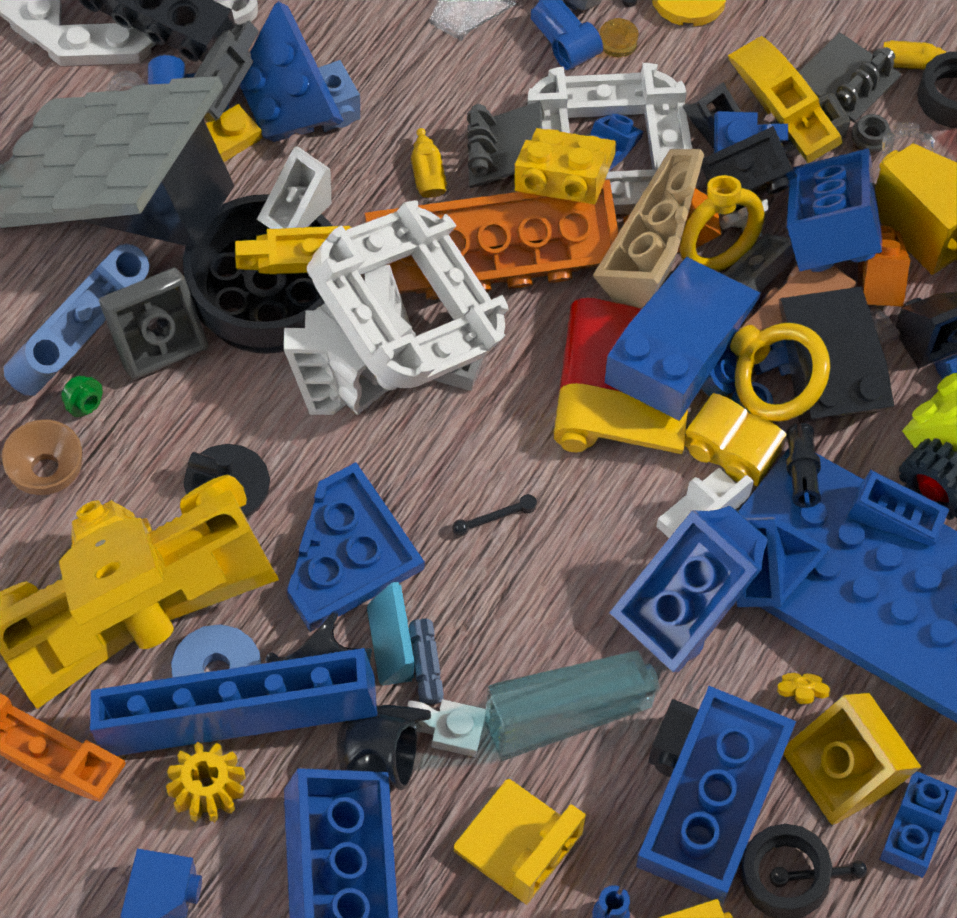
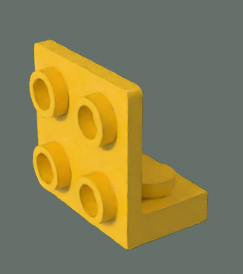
M507 779L456 841L454 852L524 904L528 905L582 835L586 814L570 804L565 812L560 815L517 783Z

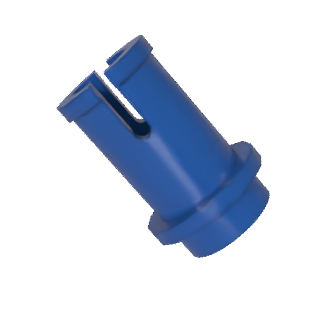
M612 885L604 888L599 900L594 905L592 918H630V896L627 891L623 889L621 895H619L618 890L620 886ZM607 909H612L610 914L608 915Z

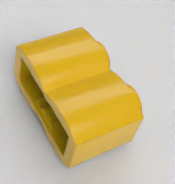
M712 393L687 428L684 446L688 448L689 453L698 461L703 463L710 462L723 467L726 474L732 480L739 482L748 475L754 481L753 485L758 486L782 452L787 434L769 420L750 414L731 399Z

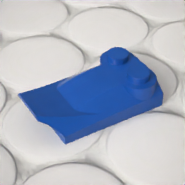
M731 506L711 511L692 510L609 613L672 672H680L688 661L693 660L700 654L704 641L761 571L763 554L768 539Z

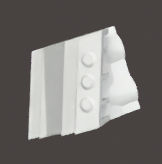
M384 265L366 272L365 283L400 337L410 333L415 337L416 334L412 330L390 265ZM326 303L314 311L306 310L305 328H284V351L310 415H334L345 405L359 415L388 391L379 385L376 376L364 364Z

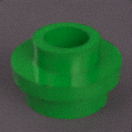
M79 375L67 382L62 390L61 399L67 412L74 417H83L98 408L103 395V388L101 383L95 378Z

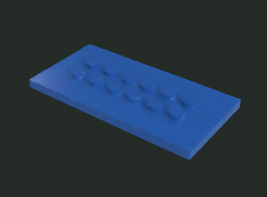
M788 448L738 512L744 518L776 517L829 546L831 549L782 606L760 608L957 723V531L943 524L938 539L932 547L861 524L846 517L857 490L864 479L819 454L817 455L820 458L821 470L817 477L821 501L817 505L810 507L809 494L805 493L806 508L798 507L792 501V477L788 475L786 468V459L790 456ZM870 498L871 501L877 503L878 499ZM888 503L886 508L893 511L895 505ZM905 509L902 516L910 519L913 511ZM922 514L919 525L926 528L930 516Z

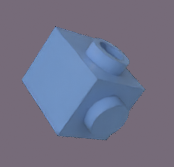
M341 60L319 67L318 69L344 120L340 125L336 126L330 124L321 125L323 131L326 132L337 127L343 128L359 120L360 94Z

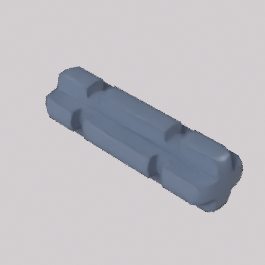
M427 618L416 619L409 624V634L412 643L416 682H418L419 702L427 705L439 704L444 699L442 680H440L441 673L436 641H434L433 622Z

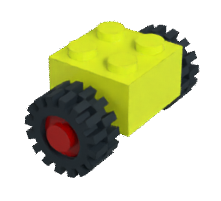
M957 373L945 377L937 386L939 391L929 401L924 402L913 411V419L902 432L915 449L899 467V472L901 473L899 475L900 481L906 483L904 487L948 508L947 520L957 518Z

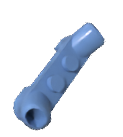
M132 244L118 245L4 366V377L15 390L23 395L35 396L106 321L99 299L145 279L149 272L150 264L144 252Z

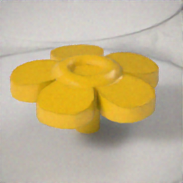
M787 673L782 676V682L777 685V692L784 697L795 695L797 703L809 704L814 702V697L827 698L830 688L822 683V678L818 675L807 673L801 676L798 673Z

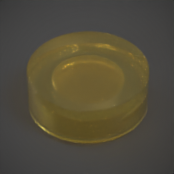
M615 18L605 22L600 29L603 51L613 57L631 55L636 50L639 32L637 27L631 21L622 18Z

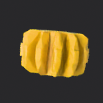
M197 741L194 745V755L191 756L187 752L180 750L177 755L180 765L169 766L167 773L172 781L166 785L167 794L169 797L176 798L174 806L177 812L181 813L190 809V818L194 822L201 818L203 812H208L210 821L215 823L218 820V809L221 808L225 812L232 814L235 810L232 799H243L245 791L240 783L246 778L244 768L236 766L238 762L237 755L233 751L222 755L221 745L216 742L209 752H204L202 744ZM210 778L212 785L202 787L200 780Z

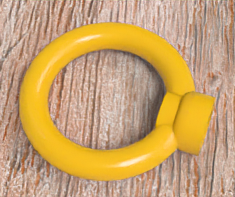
M727 175L716 176L708 182V199L700 204L687 220L679 244L682 261L688 257L717 272L726 270L734 265L753 247L764 223V208L759 197L752 191L741 188V183L738 179ZM736 204L743 205L747 209L748 219L744 231L738 240L729 249L717 256L710 258L700 257L696 251V242L706 222L716 213L729 214L736 209Z
M780 323L760 331L753 325H747L741 328L731 341L730 349L739 357L735 369L736 392L743 406L751 414L769 421L790 420L809 410L822 395L829 379L830 358L823 340L812 329L796 323ZM782 340L798 341L809 350L812 357L813 370L808 385L800 395L783 404L764 402L756 395L752 386L754 364L762 362L768 356L770 345Z

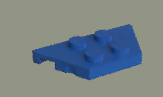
M278 1L273 6L250 51V58L254 62L240 83V87L255 120L262 130L263 137L273 142L287 139L295 133L302 135L314 132V127L330 124L336 126L344 121L289 7Z

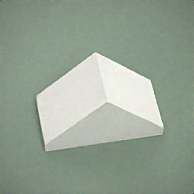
M294 147L257 220L270 229L308 227L332 204L330 168L301 148Z

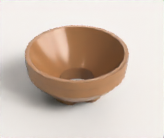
M48 419L35 420L18 427L10 434L2 450V463L5 473L18 489L29 494L49 495L65 489L76 479L82 466L83 451L79 438L71 428L58 421ZM44 459L53 460L58 464V469L49 477H39L33 473L34 466L39 461Z

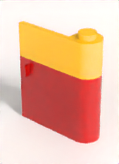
M580 298L571 304L554 428V440L564 450L582 452L586 448L592 447L598 437L677 454L683 453L688 409L681 420L678 421L605 383L607 356L628 324L642 308L596 298Z

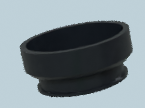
M270 194L250 195L224 203L196 248L185 246L183 254L184 277L200 321L225 343L243 351L259 354L284 352V328H305L306 310L314 311L325 303L308 272L265 274L259 273V270H240L236 268L235 241L257 240V236L267 234V229H270L257 220ZM321 214L308 227L332 226V224ZM232 274V276L223 277L222 275ZM262 287H272L267 290L260 289ZM305 299H306V300H310L309 302H306V303L298 302V301H300V300H305ZM233 308H234V309H239V310L234 311V312H228V311H226V310H228V309H233Z

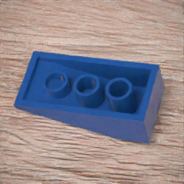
M869 148L793 167L797 177L789 181L791 186L789 187L787 229L799 272L808 269L812 272L824 271L834 266L835 263L850 259L853 262H862L873 258L876 253L882 252V235Z
M686 257L628 324L608 354L605 383L680 421L759 299L760 292Z
M708 686L638 854L636 867L712 900L718 899L720 903L724 904L796 721Z

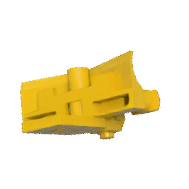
M223 475L195 488L181 499L180 510L182 515L174 518L171 522H166L164 526H158L156 530H152L147 518H136L133 512L112 500L103 505L99 500L91 501L78 509L76 512L78 518L72 521L71 549L59 560L62 580H57L54 584L40 590L34 584L26 581L0 592V654L36 709H39L131 642L135 641L140 649H149L161 644L174 631V626L170 620L279 580L240 508L246 505L247 498L243 486L236 478L230 475Z

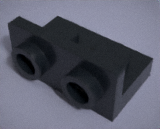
M774 126L703 158L701 165L707 182L716 176H732L740 181L741 188L748 189L756 195L766 191L768 195L782 192L791 186L789 181L797 177ZM736 204V209L733 212L739 211L744 206Z

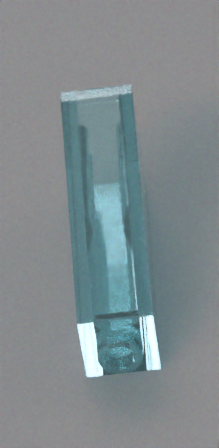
M637 650L498 682L488 686L485 724L502 762L652 708L656 689L659 688L658 678L650 663L644 664Z

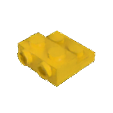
M536 128L532 139L525 140L515 163V191L596 204L615 156L616 141L596 136L565 133L554 129Z

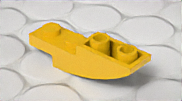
M760 36L728 55L730 62L768 115L772 113L779 124H788V137L807 163L814 161L842 144L841 135L821 109L819 98L787 58L767 39Z

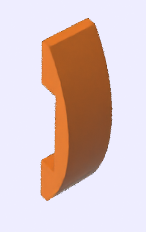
M0 693V755L56 786L82 797L101 802L126 765L125 760L88 740L81 743L12 706L10 699Z

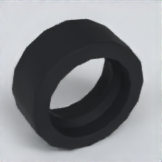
M949 51L935 56L927 63L917 95L918 103L926 116L943 126L957 128V101L946 98L934 85L937 80L943 78H957V52Z
M785 823L767 827L753 837L744 852L741 878L745 894L758 910L773 918H802L818 909L826 898L833 866L827 847L816 834L802 826ZM783 846L797 848L806 853L813 862L815 871L814 881L809 889L800 896L791 898L775 896L767 891L761 883L758 872L760 861L773 848Z

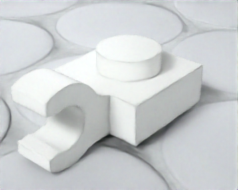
M442 699L440 711H436L427 704L408 701L407 707L431 711V718L429 720L417 723V732L434 735L432 748L476 758L487 709Z

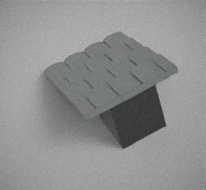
M219 76L171 79L169 84L137 85L123 91L87 92L85 97L55 98L48 101L35 115L31 130L26 132L16 142L12 151L13 156L3 164L4 167L0 172V228L77 220L196 248L235 186L203 118L223 88Z

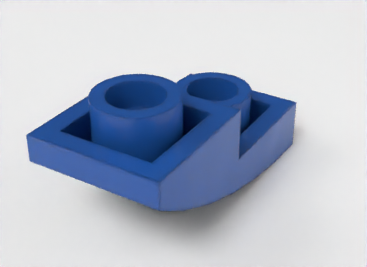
M620 114L607 115L596 120L589 135L616 141L615 156L609 171L629 154L644 133V131L633 126L634 122L631 119Z
M918 771L911 775L879 860L923 878L929 867L939 835L947 820L957 788Z

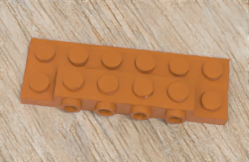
M610 179L604 181L596 204L524 192H513L418 205L419 208L435 214L440 219L447 214L457 226L449 236L486 292L492 290V283L507 282L509 289L532 285L531 278L547 276L548 283L573 279L572 272H578L582 268L599 266L618 235ZM399 208L365 212L364 221L367 223L396 212ZM412 255L386 264L391 267L400 294L416 292V294L426 293L427 300L440 299Z

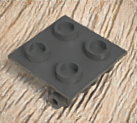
M840 32L799 71V74L817 97L833 92L849 116V119L854 123L902 75L893 68L895 53L890 48L877 49L871 54Z
M540 101L494 117L484 105L476 104L471 107V110L467 113V121L470 124L468 125L467 132L470 188L515 174V163L525 140L532 139L536 128L543 129L542 104Z

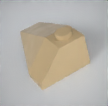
M670 149L593 274L596 281L615 303L643 308L667 280L678 252L702 165L704 153L701 149Z

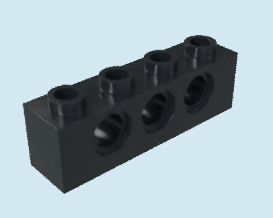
M79 0L88 10L92 12L101 11L111 16L120 26L127 29L133 27L145 33L154 43L159 45L167 44L179 50L185 58L193 62L198 60L203 62L218 36L224 30H230L235 24L232 9L214 0ZM158 6L155 9L147 10L150 7ZM184 23H192L188 26H181Z

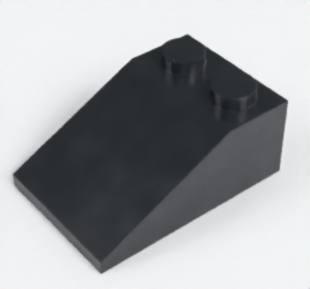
M862 286L778 299L782 323H796L812 329L823 340L830 358V374L827 385L817 402L809 410L798 416L799 424L880 412L894 407L887 362ZM785 340L794 396L796 398L803 392L810 381L813 362L809 350L803 344L795 340Z

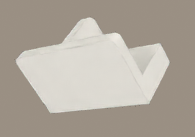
M720 468L716 469L703 481L695 477L689 482L687 494L658 518L656 527L670 538L692 510L711 511L731 506L736 511H739L750 497L754 481L746 475L738 483H735Z

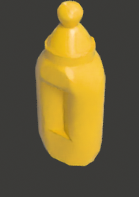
M891 40L883 44V48L888 47L895 53L893 68L925 70L927 63L935 56L946 53L941 48L926 42Z
M418 128L416 131L418 137L413 144L414 149L411 153V164L416 188L424 198L439 197L445 194L447 188L442 156L437 146L433 144V141L425 135V129Z

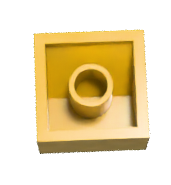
M870 693L843 695L787 744L783 754L831 825L839 823L890 794L921 768Z

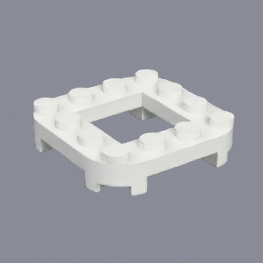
M642 63L641 73L565 76L564 67L550 69L548 76L536 83L532 89L529 88L527 105L538 101L542 104L543 129H554L570 133L568 118L611 116L612 114H644L652 170L608 172L605 179H610L615 214L631 213L670 149H692L687 114L682 107L685 104L687 94L683 82L679 81L677 83L667 74L657 71L658 64Z
M418 201L404 202L396 212L345 230L342 225L337 227L316 250L307 265V272L322 299L364 364L376 376L379 385L387 390H395L397 387H417L475 362L487 355L505 336L504 314L509 308L503 295L492 300L449 236L457 226L447 214L440 219L435 214L419 208ZM412 255L454 321L415 337L412 333L400 337L361 274Z

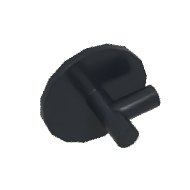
M227 443L209 447L201 453L192 452L183 482L186 494L212 479L223 475H230L236 478L244 488L247 501L246 505L240 508L245 517L247 518L260 509L268 497L270 477L267 465L257 453L244 446Z

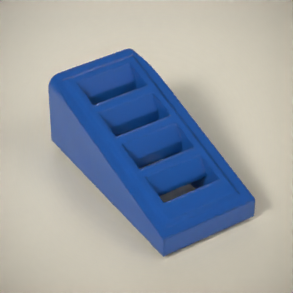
M870 469L860 484L846 517L861 524L933 547L938 539L949 509ZM870 498L878 499L877 503L871 501ZM888 503L895 505L893 511L886 508ZM905 509L913 511L910 519L902 516ZM922 514L930 516L926 528L919 525Z

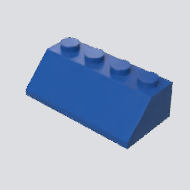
M297 768L284 788L290 918H398L388 772Z

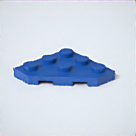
M357 462L318 482L313 508L304 530L295 570L291 575L288 585V599L310 632L319 628L332 611H337L339 617L374 598L391 583H401L425 569V561Z

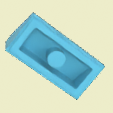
M393 582L372 599L367 606L380 685L412 682V678H414V657L401 584L399 585V582Z

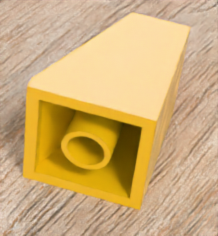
M914 143L900 152L897 150L890 152L879 165L880 172L875 183L879 220L882 225L892 227L895 231H900L906 249L931 275H934L957 260V162Z

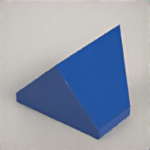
M776 517L745 518L767 537L768 542L763 554L762 569L737 600V607L782 606L831 548Z

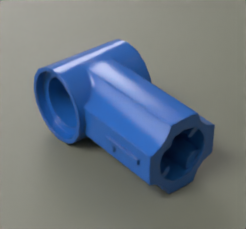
M539 0L537 5L531 9L530 19L551 42L553 54L557 62L565 70H570L603 52L602 39L597 29L589 22L582 24L562 0Z

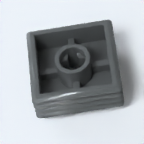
M171 268L99 299L123 368L133 380L207 350L209 347L185 277L177 268ZM158 317L159 319L156 321L157 328L150 330L148 327L150 320Z

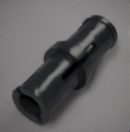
M801 423V438L798 437L797 424H793L787 429L786 437L788 439L790 456L786 459V468L788 475L792 477V501L796 506L806 508L805 493L809 494L810 507L817 505L821 501L817 477L821 470L819 456L815 453L814 429L809 424Z

